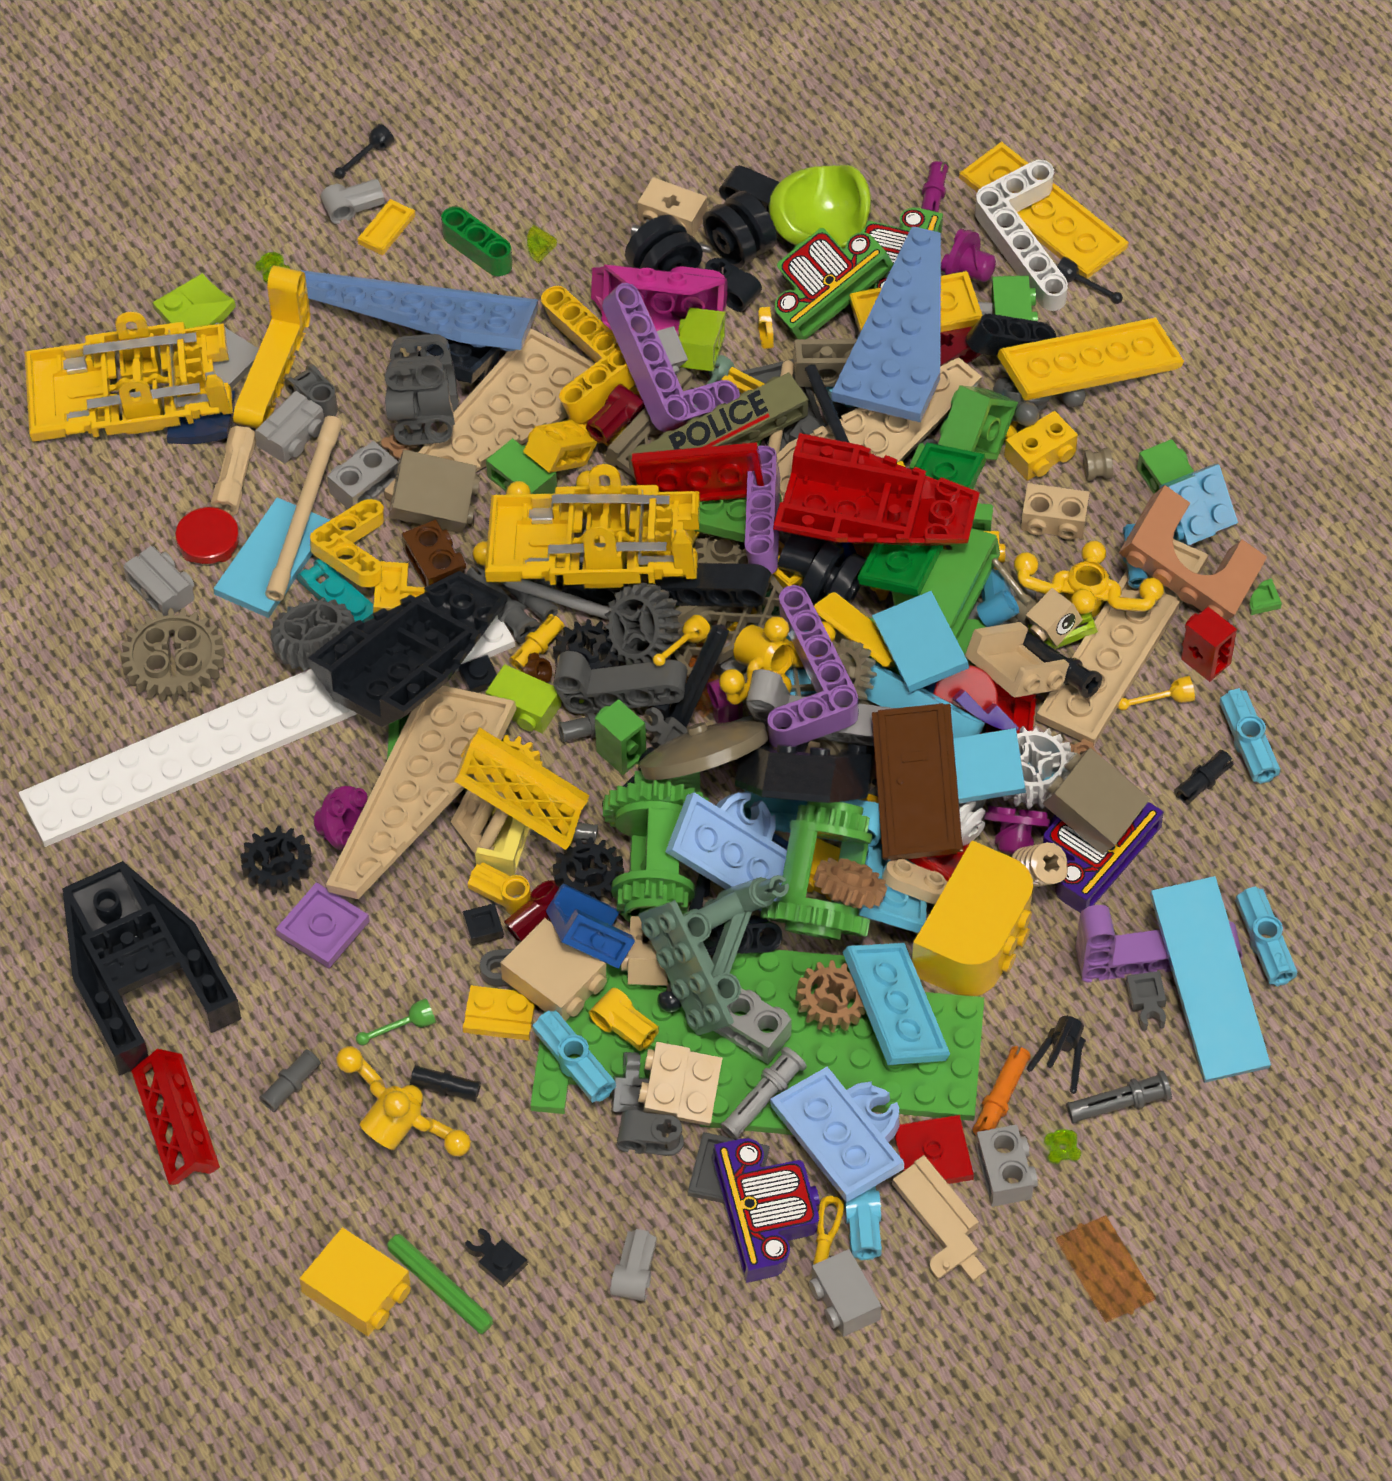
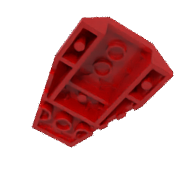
M799 433L793 453L791 475L784 500L780 502L773 530L847 543L901 546L967 544L980 492L942 477L936 480L926 476L925 470L917 467L911 470L897 464V459L887 455L881 458L871 454L870 448L859 444Z

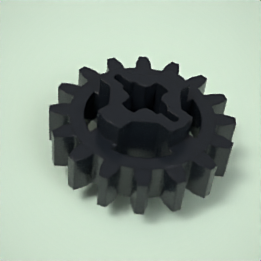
M590 619L586 620L585 626H581L575 621L574 629L571 630L564 627L563 636H556L555 638L556 646H553L555 666L557 665L558 656L565 651H574L582 654L586 658L591 670L620 666V661H617L618 652H610L613 643L606 640L609 636V630L603 629L602 621L596 626H592Z
M277 826L275 832L271 833L266 827L264 828L263 836L260 837L256 833L252 834L253 844L249 842L244 843L245 853L240 854L243 876L248 877L250 886L258 883L259 892H263L269 887L271 888L272 895H276L278 888H283L285 893H289V885L294 884L300 887V877H309L308 868L313 867L310 844H305L303 835L295 838L293 828H290L286 833H282L281 826ZM292 849L298 855V859L295 858L294 853H291ZM255 861L258 862L259 866H262L261 871L256 867Z
M589 837L586 844H583L579 838L576 839V846H569L567 850L564 849V854L557 853L556 864H553L554 881L558 887L566 884L600 901L604 895L609 899L613 898L611 893L612 882L616 877L624 874L622 856H617V848L613 846L606 849V840H602L598 845L594 844L593 837ZM567 872L570 873L571 877L575 878L574 882L568 877Z

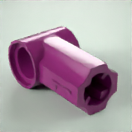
M719 679L707 683V691L713 704V717L717 724L732 722L743 716V701L737 705L731 704L727 700L726 693L720 688Z

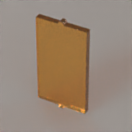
M1106 1215L1085 1225L1079 1223L1076 1229L1056 1238L1058 1245L1105 1323L1127 1313L1132 1315L1135 1309L1156 1300L1154 1293Z

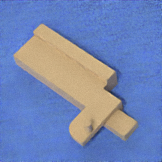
M923 1155L912 1166L892 1180V1185L944 1247L942 1251L930 1260L929 1267L934 1276L939 1280L959 1266L969 1279L974 1282L987 1271L975 1257L978 1249L968 1238L969 1234L978 1229L979 1221L925 1155Z

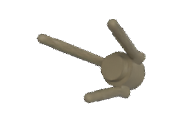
M994 558L992 563L1017 594L1014 598L1019 606V613L1008 619L1010 623L1020 621L1025 626L1030 625L1031 622L1026 614L1037 603L1030 596L1026 588L1019 583L1017 575L1008 563L1004 562L1001 564L997 558ZM979 596L977 601L982 603L983 598Z

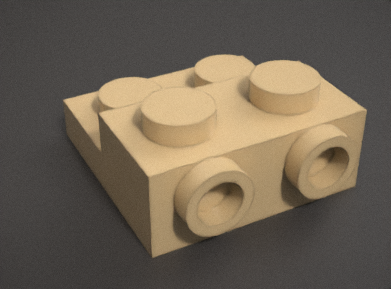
M656 1042L655 1049H648L644 1069L650 1070L648 1083H641L638 1102L644 1103L643 1112L669 1114L675 1116L680 1121L710 1126L722 1057L691 1052L690 1048Z

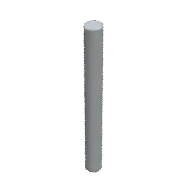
M522 579L521 582L505 583L506 587L607 620L609 619L604 614L612 611L608 606Z

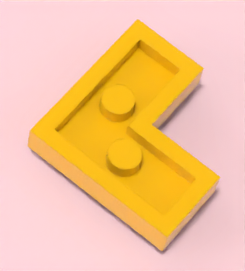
M380 561L382 579L375 586L373 613L383 608L389 611L401 605V599L409 595L417 597L424 593L425 587L407 586L408 563Z

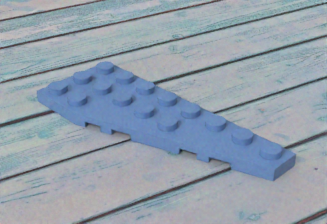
M911 227L831 392L832 401L921 422L940 381V232Z
M303 271L306 276L309 299L429 334H439L453 341L468 343L473 347L492 346L500 347L504 351L522 350L538 311V299Z

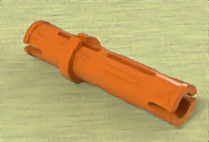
M1018 1046L1011 1047L990 1094L986 1095L982 1101L983 1109L972 1128L975 1135L980 1131L996 1129L1001 1117L1007 1114L1009 1110L1008 1102L1027 1062L1031 1058V1054L1025 1048L1021 1047L1019 1053L1016 1054L1019 1049Z

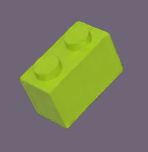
M689 308L686 319H681L679 324L678 337L688 358L680 367L706 371L714 370L725 339V312Z
M506 664L503 665L485 692V695L515 701L517 709L512 720L517 722L526 731L535 730L543 734L561 707V698L553 685Z

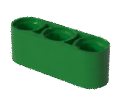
M449 207L443 211L441 215L442 234L448 244L493 276H505L512 270V249L510 243L505 238L461 207Z

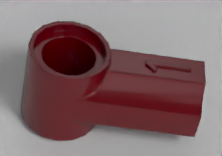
M619 384L610 393L605 405L587 422L586 429L590 437L598 443L606 444L626 423L630 424L645 408V404L635 393L623 384Z
M548 880L536 886L530 894L531 900L504 921L509 933L519 943L544 918L551 922L546 910L559 889L554 880Z

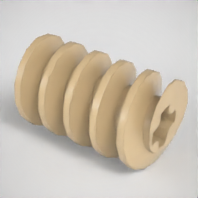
M1046 842L1017 849L1011 856L1027 867L1033 879V888L1056 884L1067 877L1066 854L1055 843Z

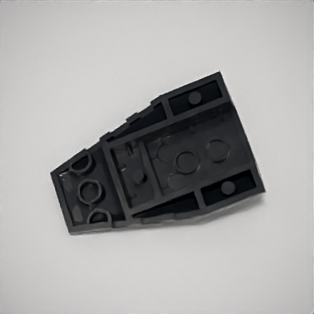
M458 571L425 587L424 593L417 597L409 595L401 599V605L389 611L383 608L373 613L374 618L364 623L358 620L350 624L309 656L307 663L334 701L384 727L405 717L449 681L507 603L508 599L506 595Z

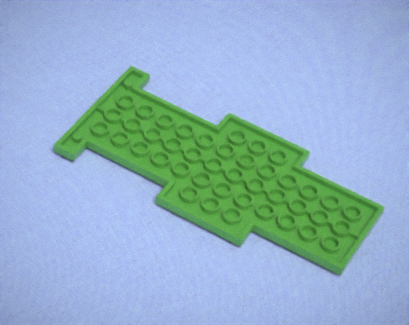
M776 949L771 952L736 954L730 973L737 977L741 988L754 991L762 1001L772 1007H780L792 1018L791 1036L782 1048L788 1047L804 1060L807 1067L804 1071L799 1070L787 1084L788 1089L828 1067L846 1090L858 1083L872 1082L873 1086L882 1088L890 1093V1101L886 1105L875 1106L872 1108V1112L885 1113L891 1104L897 1102L899 1114L935 1118L960 1115L961 1120L974 1121L985 997L925 992L950 1056L946 1061L888 1065L867 1012H865V1015H861L857 1025L850 1022L849 1028L846 1031L840 1025H837L835 1032H831L829 1025L824 1024L821 1030L817 1029L818 1021L815 1019L809 1023L805 1021L808 1012H798L800 1002L795 1000L799 979L800 977L804 978L806 969L810 968L814 971L818 962H821L827 968L830 960H834L836 968H841L844 963L847 964L843 955ZM606 964L607 982L604 988L598 994H592L585 1001L584 1007L575 1017L570 1016L566 1020V1023L576 1035L582 1036L587 1041L590 1052L612 1078L613 1076H623L624 1052H636L641 1055L639 1077L649 1079L650 1070L644 1069L648 1049L654 1050L656 1042L690 1048L691 1052L722 1057L710 1126L700 1124V1127L722 1128L720 1124L726 1120L760 1082L764 1068H770L782 1055L780 1049L770 1063L767 1064L715 1031L696 1035L686 1021V1013L682 1006L675 1012H666L658 1005V995L666 991V985L628 984V971H621V965L618 969L610 964ZM817 984L811 988V994L817 989ZM611 988H617L631 1000L633 1007L659 1026V1033L646 1050H637L614 1031L609 1033L603 1031L590 1018L589 1010ZM850 999L847 1005L848 1009L854 1004L853 999ZM738 1011L733 1014L743 1016L747 1013ZM765 1028V1029H762L761 1031H763V1032H765V1033H771V1032H773V1031H775V1030L770 1029V1028ZM540 1040L530 1105L531 1111L565 1114L569 1084H577L571 1077L562 1073L558 1060ZM571 1054V1055H569L568 1057H569V1058H578V1057H580L581 1055ZM770 1101L744 1129V1131L793 1135L772 1109Z

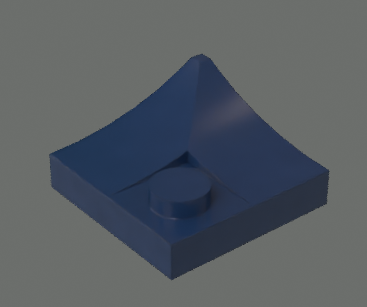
M232 391V407L234 414L236 393L235 391ZM221 412L220 414L200 415V418L194 419L192 424H188L186 416L180 417L181 425L168 427L167 443L202 444L227 438L233 414L223 415Z

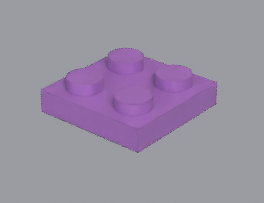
M316 882L278 925L276 935L322 965L330 968L370 920L367 913L338 895L329 893L327 888Z

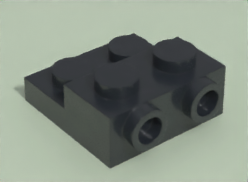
M447 339L458 381L472 384L476 379L483 380L498 363L500 347H473L468 343ZM431 344L426 348L427 352L433 356H439L444 352L443 348L437 344Z

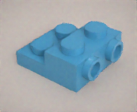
M1212 464L1159 486L1162 488L1166 485L1190 502L1174 532L1173 538L1179 542L1191 545L1216 535L1215 532L1238 523L1219 464Z

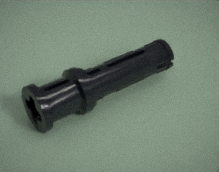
M1027 632L1023 646L1044 663L1063 659L1069 663L1064 685H1072L1078 689L1079 694L1084 698H1089L1098 691L1102 683V675L1099 672L1088 670L1078 658H1067L1038 639L1031 632Z

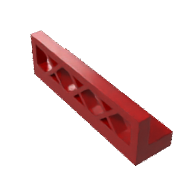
M157 1048L131 1071L168 1183L176 1185L194 1171L210 1174L220 1168L182 1054ZM153 1068L155 1074L152 1085L149 1086L145 1073ZM159 1094H162L164 1100L161 1115L158 1114L156 1109ZM169 1122L173 1127L170 1143L167 1142L165 1136ZM178 1151H181L185 1164L177 1170L175 1161Z

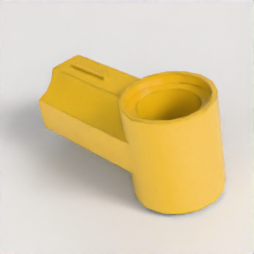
M483 862L475 866L467 883L470 890L504 906L506 912L510 915L514 914L531 900L530 884L525 877L507 875ZM515 895H521L520 897L513 898Z
M611 988L589 1010L590 1018L600 1029L608 1033L614 1031L639 1051L646 1050L659 1033V1026L637 1011L627 995L617 988Z

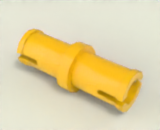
M549 614L535 632L527 634L523 645L509 657L510 664L519 669L527 664L530 653L545 654L549 649V643L563 631L564 623L557 616Z

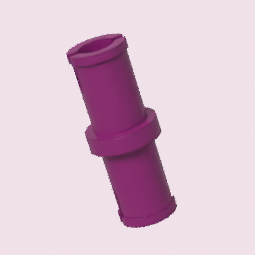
M935 161L930 164L927 182L922 187L924 197L921 209L939 212L941 199L946 194V188L944 187L948 172L946 164L943 165L942 171H940L942 162Z

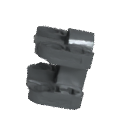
M439 334L403 336L394 340L391 346V362L388 364L385 372L387 384L385 397L386 414L388 421L397 420L394 435L404 445L446 442L450 439L453 432V425H455L453 412L459 405L456 375L448 340ZM431 344H437L443 348L444 352L439 356H433L427 352L426 348ZM418 346H421V354H420L421 356H418V353H419V350H417V347H418ZM400 348H405L409 356L404 357L403 353L400 352ZM441 421L447 425L448 429L445 432L439 433L431 428V424ZM422 423H425V433L422 432ZM404 425H410L413 433H408L407 429H404Z

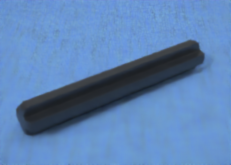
M723 624L711 626L686 682L684 697L680 702H677L671 717H674L686 728L729 636V630Z

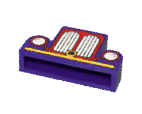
M1148 802L1117 844L1103 855L1059 817L1054 815L1050 821L1049 828L1044 833L1043 843H1055L1061 847L1066 854L1068 866L1067 877L1061 882L1056 883L1055 892L1057 897L1079 913L1085 908L1095 905L1161 829L1164 811Z
M750 1138L714 1144L712 1155L746 1283L775 1277L785 1270L790 1254L788 1241L812 1236L816 1233L819 1222L816 1206L820 1205L816 1186H810L803 1161L796 1160L762 1167L764 1150L757 1141Z

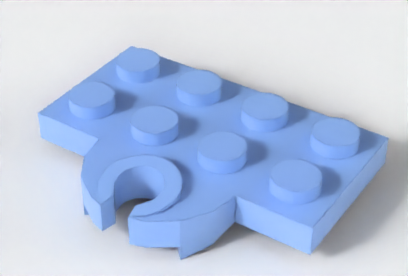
M695 792L688 794L665 851L724 889L759 877L770 879L777 875L783 876L787 854L786 849L772 841L776 828L775 815L771 816L766 804L762 800L754 802L751 806L750 820L745 817L743 806L751 799V793L737 792L728 795L720 800L716 806Z
M825 1067L770 1099L772 1109L846 1202L904 1169V1161L889 1144V1141L894 1138L899 1128L898 1103L891 1104L888 1111L883 1114L872 1112L871 1110L875 1106L886 1105L890 1101V1093L882 1088L873 1086L872 1082L858 1083L846 1090L831 1070Z

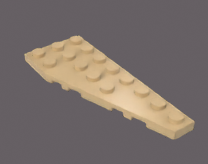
M530 328L522 350L508 351L453 412L455 425H453L450 439L442 443L425 444L418 453L477 465L476 472L486 466V459L512 438L522 445L528 441V435L535 426L556 423L567 418L568 415L559 398L561 389L595 363ZM444 423L437 432H445L448 429L447 425ZM395 479L384 490V496L389 501L392 499Z
M959 357L940 366L939 384L921 422L863 408H857L841 416L840 421L850 443L870 448L871 454L881 458L887 455L897 459V462L903 461L949 415L952 407L951 399L959 386L976 387L981 382L982 376ZM829 425L826 427L821 426L810 434L835 440ZM797 439L789 442L777 454L781 476L780 494L782 502L791 475L792 459Z
M442 686L411 711L326 883L329 893L359 899L464 789L454 780L462 761L460 756L462 750L477 729L480 727L502 740L517 709L515 701ZM466 774L467 776L471 777L472 779L474 778V775H472V774Z

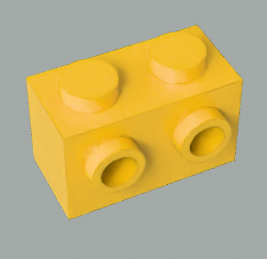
M1053 411L1038 420L1034 425L1028 426L1006 439L1004 457L1026 481L1035 476L1042 477L1053 465L1060 461L1067 462L1074 456L1078 434L1056 411Z

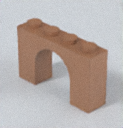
M1164 485L1151 496L1119 554L1125 557L1132 566L1141 568L1151 575L1152 578L1160 580L1163 586L1178 594V597L1183 602L1192 604L1201 611L1209 606L1227 621L1236 614L1267 556L1241 539L1228 549L1215 574L1200 575L1187 569L1175 553L1173 536L1190 502Z

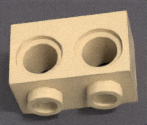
M1027 483L1021 530L1028 531L1033 535L1045 533L1059 535L1061 538L1068 540L1074 538L1083 539L1090 492Z

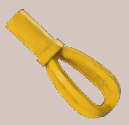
M825 1196L820 1202L818 1235L816 1238L817 1247L813 1265L829 1258L832 1241L838 1232L844 1210V1203L838 1197ZM833 1203L837 1208V1214L831 1230L826 1235L824 1231V1212L827 1205Z

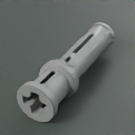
M788 1047L781 1049L782 1055L770 1068H764L760 1082L726 1120L720 1124L722 1129L732 1138L738 1139L739 1135L762 1111L770 1099L777 1093L787 1090V1084L797 1072L806 1069L807 1065L804 1060Z

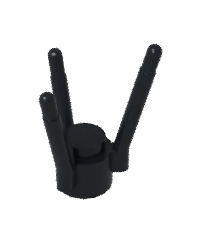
M1061 1016L1056 1027L1050 1029L1046 1040L1028 1064L1027 1071L1031 1072L1052 1043L1054 1048L1047 1062L1048 1068L1053 1067L1061 1050L1071 1051L1074 1048L1070 1092L1075 1094L1079 1081L1082 1049L1086 1042L1081 1037L1084 1030L1082 1022L1072 1016Z

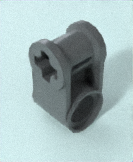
M309 364L304 372L294 378L288 377L285 379V386L290 395L297 391L307 397L308 400H312L320 405L323 409L324 419L327 416H336L338 405L335 388L320 373L316 366Z
M626 1110L622 1112L616 1146L623 1152L635 1150L636 1154L648 1153L673 1156L678 1154L684 1146L682 1125L679 1119L669 1114L663 1115L645 1113L639 1110Z

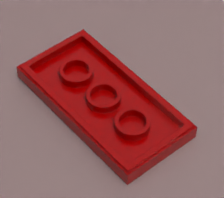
M757 442L632 453V466L636 484L657 485L659 492L698 491L700 501L746 498L748 471H755L757 486H764Z

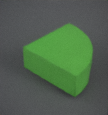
M1272 578L1261 582L1253 592L1249 604L1251 615L1281 609L1282 602Z

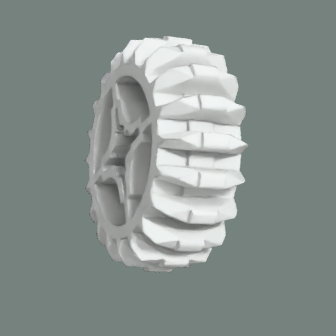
M1037 725L1032 731H1027L1022 726L1020 733L1017 734L1020 754H1022L1020 757L1026 793L1002 797L1004 801L1014 798L1013 803L1015 807L1024 802L1028 810L1036 803L1043 809L1044 805L1042 803L1050 794L1046 791L1047 787L1058 775L1060 777L1065 775L1068 770L1064 768V765L1074 752H1071L1069 742L1062 743L1063 738L1061 734L1052 737L1050 728L1043 733L1039 732Z

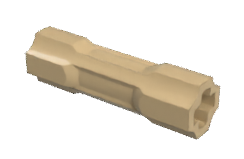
M237 425L229 431L223 465L211 500L213 507L225 510L232 516L238 513L249 459L252 457L256 442L255 431L249 427Z

